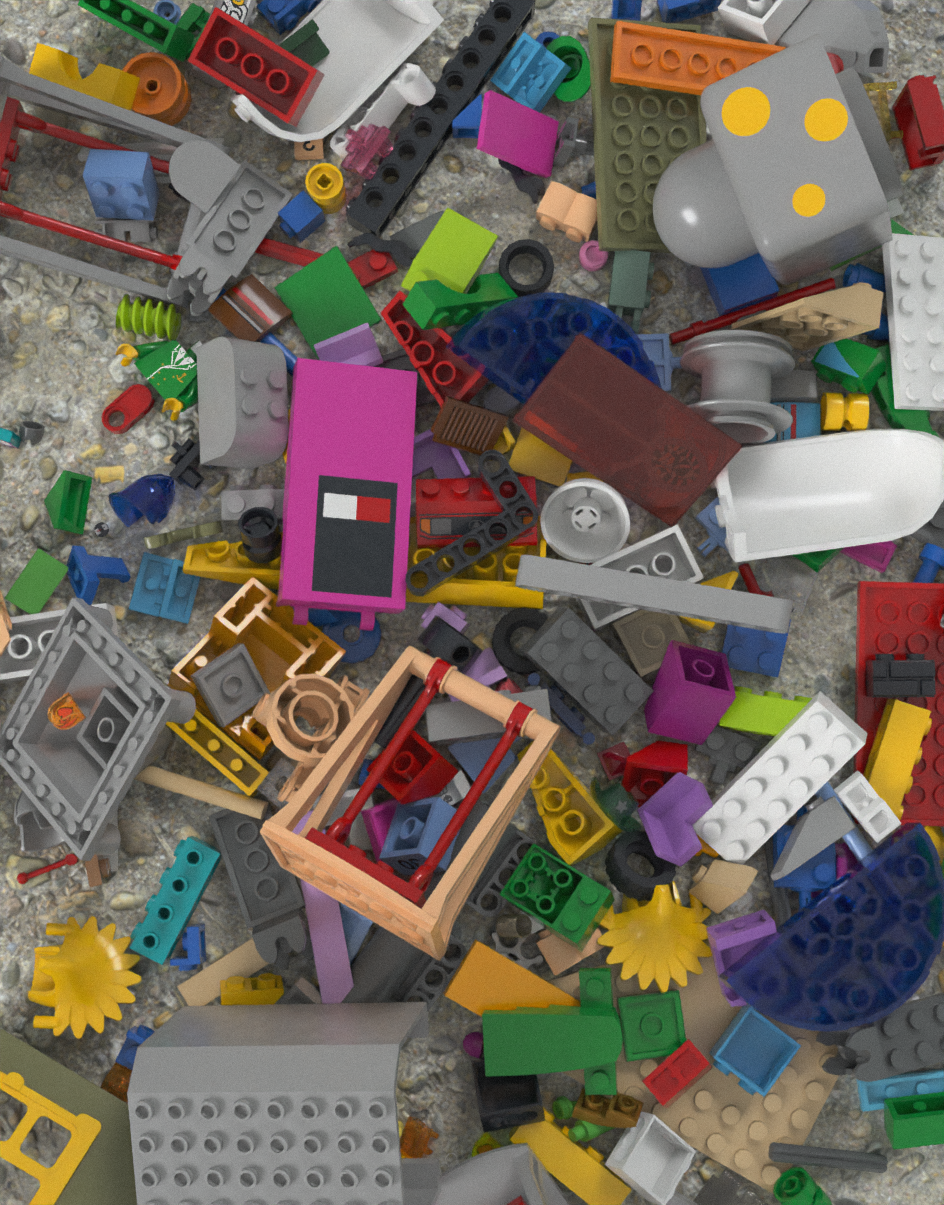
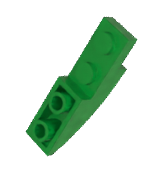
M889 345L876 348L881 351L887 367L872 388L871 393L892 429L922 431L939 437L937 432L932 430L930 426L929 410L895 409Z

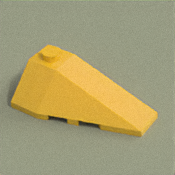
M534 740L529 745H527L519 754H517L519 762L522 760V758L524 757V755L526 754ZM551 748L529 788L532 790L537 804L536 808L544 822L550 844L568 865L573 866L602 850L623 829Z

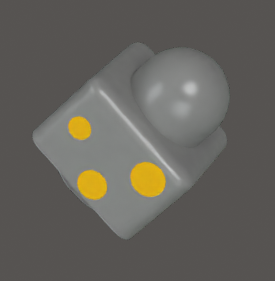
M817 33L707 86L701 94L700 106L713 139L677 157L662 174L653 197V219L659 237L668 250L682 261L702 268H720L732 265L759 253L775 280L782 285H790L893 240L890 210L887 202L903 196V191L885 136L858 73L852 66L835 74L821 38Z

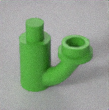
M563 1095L558 1097L552 1104L555 1116L560 1120L572 1118L577 1101H570ZM578 1120L575 1122V1127L568 1131V1136L572 1142L578 1140L587 1142L615 1127L601 1126Z

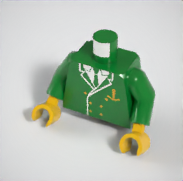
M167 340L151 342L136 346L124 343L118 347L115 355H126L122 359L121 365L127 367L133 359L136 361L134 363L165 400L162 413L166 410L173 411L170 417L172 421H176L179 418L180 412H184L198 403L196 348L203 345L199 340L186 351L176 340L171 342Z

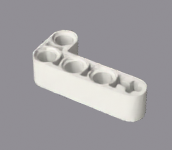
M403 62L341 125L332 137L330 147L347 167L355 168L367 158L407 103L417 106L426 104L433 98L436 91L435 86L418 65Z

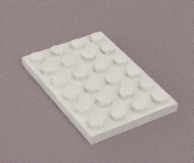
M892 233L893 240L882 244L895 409L944 411V238Z

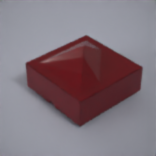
M624 741L596 753L608 781L622 776L624 773L626 759L630 756Z

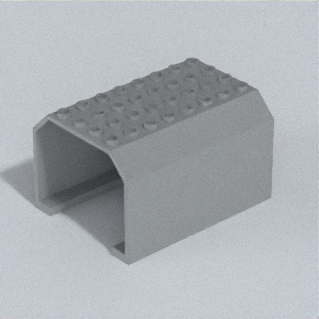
M427 1002L183 1006L138 1046L127 1098L137 1205H435L442 1190L439 1158H401L396 1101L400 1050L408 1038H427L429 1035Z

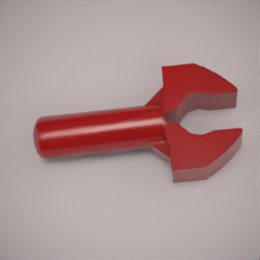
M743 563L738 567L749 593L774 597L772 590L765 592L759 588L749 563Z

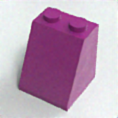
M671 640L653 684V692L648 697L644 708L647 731L702 745L736 698L726 654Z

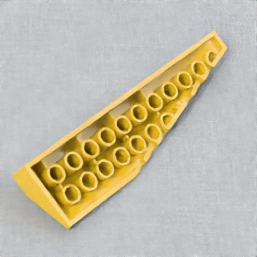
M416 516L410 517L407 572L411 567L442 549H417ZM538 516L537 546H506L425 596L413 595L406 585V602L437 604L439 601L442 604L543 609L544 592L515 586L521 555L546 558L547 542L541 530V516ZM279 532L281 534V539L283 540V532ZM227 540L190 545L187 547L182 570L184 574L243 585L254 577L265 587L279 590L281 553L279 557L271 562L256 563L246 557L242 541L228 543ZM480 547L463 548V551L468 556H475L481 550ZM443 558L437 564L438 569L442 572H449L455 566L454 562L449 558ZM416 574L411 580V584L415 588H423L428 583V577L424 574Z

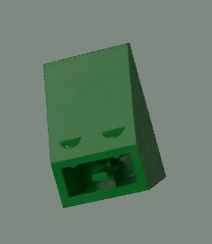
M534 843L499 894L555 936L580 952L583 951L615 901L609 889Z

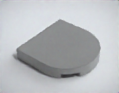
M192 140L182 144L174 151L169 162V177L175 190L206 214L241 165L212 143L203 140Z

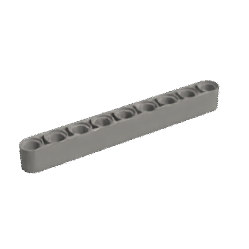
M533 555L520 556L515 583L516 587L774 633H788L793 604L792 601L782 598Z

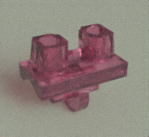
M371 123L367 128L362 125L357 132L348 129L345 133V137L349 141L345 148L348 154L340 166L345 171L356 173L362 178L372 179L377 172V166L371 161L375 153L379 157L385 158L394 148L388 138V135L391 133L386 126L378 127Z

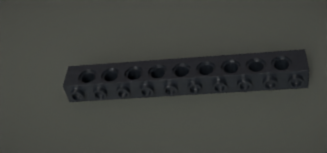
M490 0L489 9L485 14L481 13L478 16L469 37L465 36L460 42L455 58H450L444 65L443 75L439 81L432 83L436 89L433 98L426 104L414 108L410 116L411 121L406 128L402 127L397 132L394 139L395 144L391 150H386L381 155L378 162L379 167L375 173H370L365 178L362 184L363 190L357 198L354 196L349 201L346 207L349 225L363 234L372 233L380 239L452 135V121L479 96L535 14V0ZM504 17L507 18L508 21L502 23L497 21V19ZM484 40H490L493 42L491 45L481 44V42ZM473 62L477 66L475 68H467L465 64ZM453 85H458L462 87V89H460L459 91H452L449 89V87ZM436 108H444L446 112H444L443 114H435L433 110ZM425 130L430 132V135L419 137L417 133ZM410 153L414 155V158L405 161L401 159V156ZM394 176L398 178V181L394 184H388L385 182V179ZM374 199L382 201V204L378 207L368 205Z

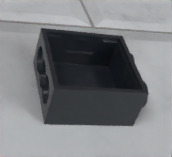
M484 1057L471 1061L479 1114L484 1133L546 1121L537 1074L485 1076Z

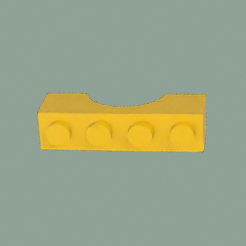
M37 43L29 74L130 111L140 81L139 77L101 63L98 64L89 76L82 79L79 74L77 57Z

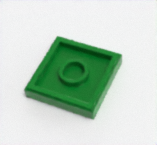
M678 989L667 990L665 993L658 991L617 997L625 1060L627 1062L670 1056L686 1042L680 992Z

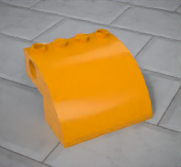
M254 577L213 616L210 631L171 670L169 683L167 684L171 689L191 693L195 698L196 709L216 726L218 724L191 675L236 644L243 643L270 693L287 680L300 674H318L329 678L346 653L343 648L309 621H307V625H293L294 609L289 605L276 607L278 596ZM255 705L224 728H219L260 761L275 744L267 731V727L252 717ZM293 716L294 722L299 716Z

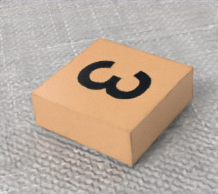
M324 138L305 142L294 141L295 160L324 159Z

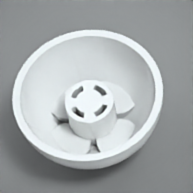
M579 478L562 484L551 493L543 506L540 524L546 542L556 553L571 561L594 563L618 552L622 548L629 535L630 515L624 499L612 486L596 479Z

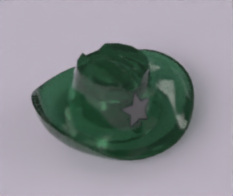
M594 776L590 783V793L607 818L616 827L625 832L641 830V824L631 816L639 805L633 794L627 792L620 781L601 789L597 777Z

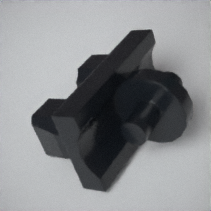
M188 438L182 446L174 441L171 446L177 452L171 457L170 461L176 466L169 475L178 484H184L193 490H197L205 479L195 470L200 465V441L195 444ZM207 465V466H209L212 470L217 467V466H213V465Z

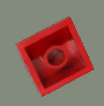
M412 730L379 783L401 804H406L438 795L459 771L417 732ZM385 749L366 769L369 773L372 771V769L374 768L375 764L377 763Z

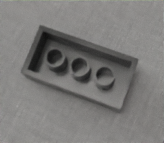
M559 606L519 650L602 732L612 736L653 692L569 607Z

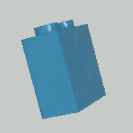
M746 1005L742 1006L709 1054L715 1059L713 1065L726 1076L732 1072L740 1078L737 1084L752 1096L757 1091L765 1097L801 1045L752 1007Z

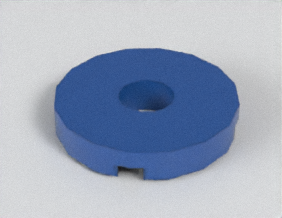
M340 611L339 621L323 625L322 632L346 651L340 662L360 663L374 655L380 646L382 636L380 623L376 617L373 630H360V637L355 642L346 641L343 634L349 626L360 627V612Z

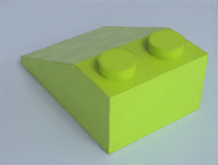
M447 207L413 260L401 287L411 291L415 282L437 279L448 288L467 294L499 236Z

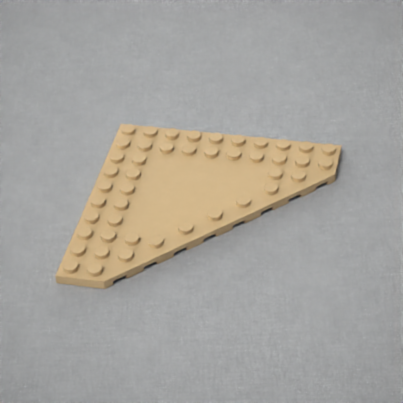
M863 889L858 893L851 894L850 897H857L867 890ZM878 896L858 903H848L831 898L811 904L812 911L791 910L799 973L794 976H784L788 981L789 989L781 991L776 996H765L748 1004L801 1045L765 1097L757 1091L752 1096L737 1084L740 1081L739 1077L732 1072L726 1076L713 1065L715 1059L709 1054L710 1050L742 1008V1006L731 1007L722 995L713 955L709 958L697 957L703 968V973L696 975L686 971L687 985L685 987H680L671 978L668 990L678 989L680 992L686 1041L689 1039L713 1068L666 1109L642 1080L669 1056L627 1062L622 1042V1050L616 1061L617 1092L644 1102L642 1112L654 1114L688 1145L773 1193L776 1180L783 1172L791 1168L793 1164L773 1162L768 1157L769 1145L772 1142L803 1145L839 1075L828 1074L822 1069L825 1061L837 1054V1046L835 1044L826 1046L816 1042L817 1034L822 1028L833 1023L866 1020L865 1013L873 1012L919 923V919L901 909L890 912L883 899ZM841 922L871 927L879 931L881 936V969L878 975L850 981L842 980L839 977V970L849 962L850 958L849 940L838 929ZM774 933V934H773V937H774V941H775V945H776V950H777V954H778V946H777L776 933ZM709 939L703 940V942L711 949ZM605 963L592 967L611 968L613 1007L616 1008L618 1016L617 997L660 991L654 979L646 990L641 991L638 986L637 974L626 981H622L620 979L622 963L607 965ZM579 971L546 980L580 1000ZM584 1069L563 1072L585 1085ZM603 1095L608 1099L613 1097V1095Z

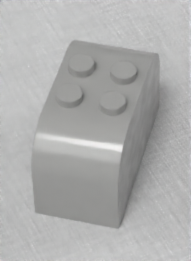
M223 336L197 347L200 464L254 469L276 461L286 447L289 433L287 370L285 356L281 348L277 345Z

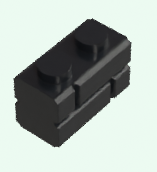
M875 654V660H866L867 697H935V661L925 660V654H906V660H894V654Z

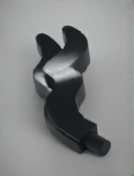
M498 158L499 165L512 175L517 189L529 194L533 203L536 204L538 202L537 190L541 196L545 194L543 181L539 178L525 175L520 167Z
M372 233L356 236L352 241L347 242L349 248L355 245L358 247L368 244L376 252L391 253L403 267H410L413 262L411 258H415L420 251L410 249L403 241L382 240Z

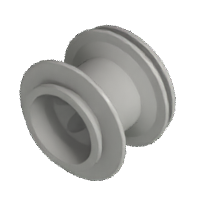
M751 330L713 331L693 337L684 345L680 365L687 373L701 379L700 402L690 404L687 407L742 445L759 444L771 440L775 434L785 431L793 423V417L787 410L771 404L772 381L788 375L795 367V359L792 357V346L789 342L778 336ZM681 410L677 414V421L684 428H686L689 422L694 420ZM703 425L692 427L691 431L697 438L719 444L717 435Z

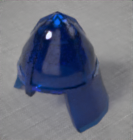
M163 474L145 475L130 485L109 494V503L115 514L127 527L133 525L143 516L151 524H155L156 521L160 523L168 516L172 508L175 495L174 479Z

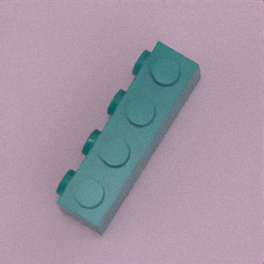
M194 836L187 837L186 841L182 839L177 845L173 854L177 858L172 868L167 867L159 881L162 887L158 895L153 894L145 907V911L148 914L144 922H138L130 936L134 940L130 949L161 965L170 960L222 859L221 851L218 848Z

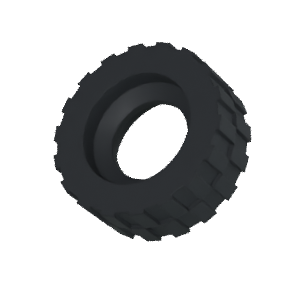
M527 607L519 610L514 609L507 615H504L496 624L492 638V647L499 663L506 667L508 671L520 675H530L540 671L525 656L518 655L513 651L510 638L512 633L520 627H530L537 631L548 619L546 614L538 612L537 609H527Z
M633 830V832H625L610 848L605 859L606 875L610 878L611 884H614L617 888L616 890L625 894L626 897L637 899V901H651L655 886L670 884L676 875L675 868L677 865L656 856L646 831ZM636 853L646 858L653 866L654 874L649 878L638 875L628 865V856Z

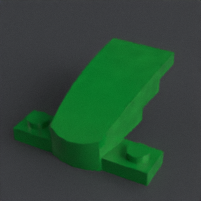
M580 968L581 1007L550 1004L548 1008L517 1007L516 1010H484L482 1013L485 1076L534 1075L584 1069L585 1095H617L616 1061L622 1050L623 1035L620 1018L616 1008L613 1007L611 968Z

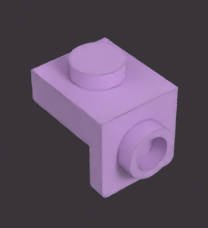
M439 601L435 606L433 604L429 605L421 617L424 620L421 624L423 628L428 626L435 615L462 634L470 626L465 621L467 614L454 605L449 609Z

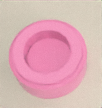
M591 240L582 245L579 252V262L584 269L598 271L607 263L608 251H599L597 240Z

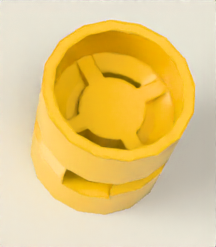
M329 163L313 166L307 173L305 180L309 196L323 210L324 214L338 212L343 208L347 196L341 172L336 166Z
M823 392L820 401L821 430L840 431L842 426L845 427L846 431L866 430L869 419V399L867 394L848 393L846 397H843L842 393Z

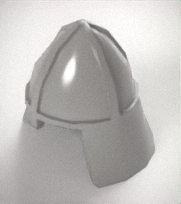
M22 790L14 810V823L20 826L22 852L46 850L65 843Z

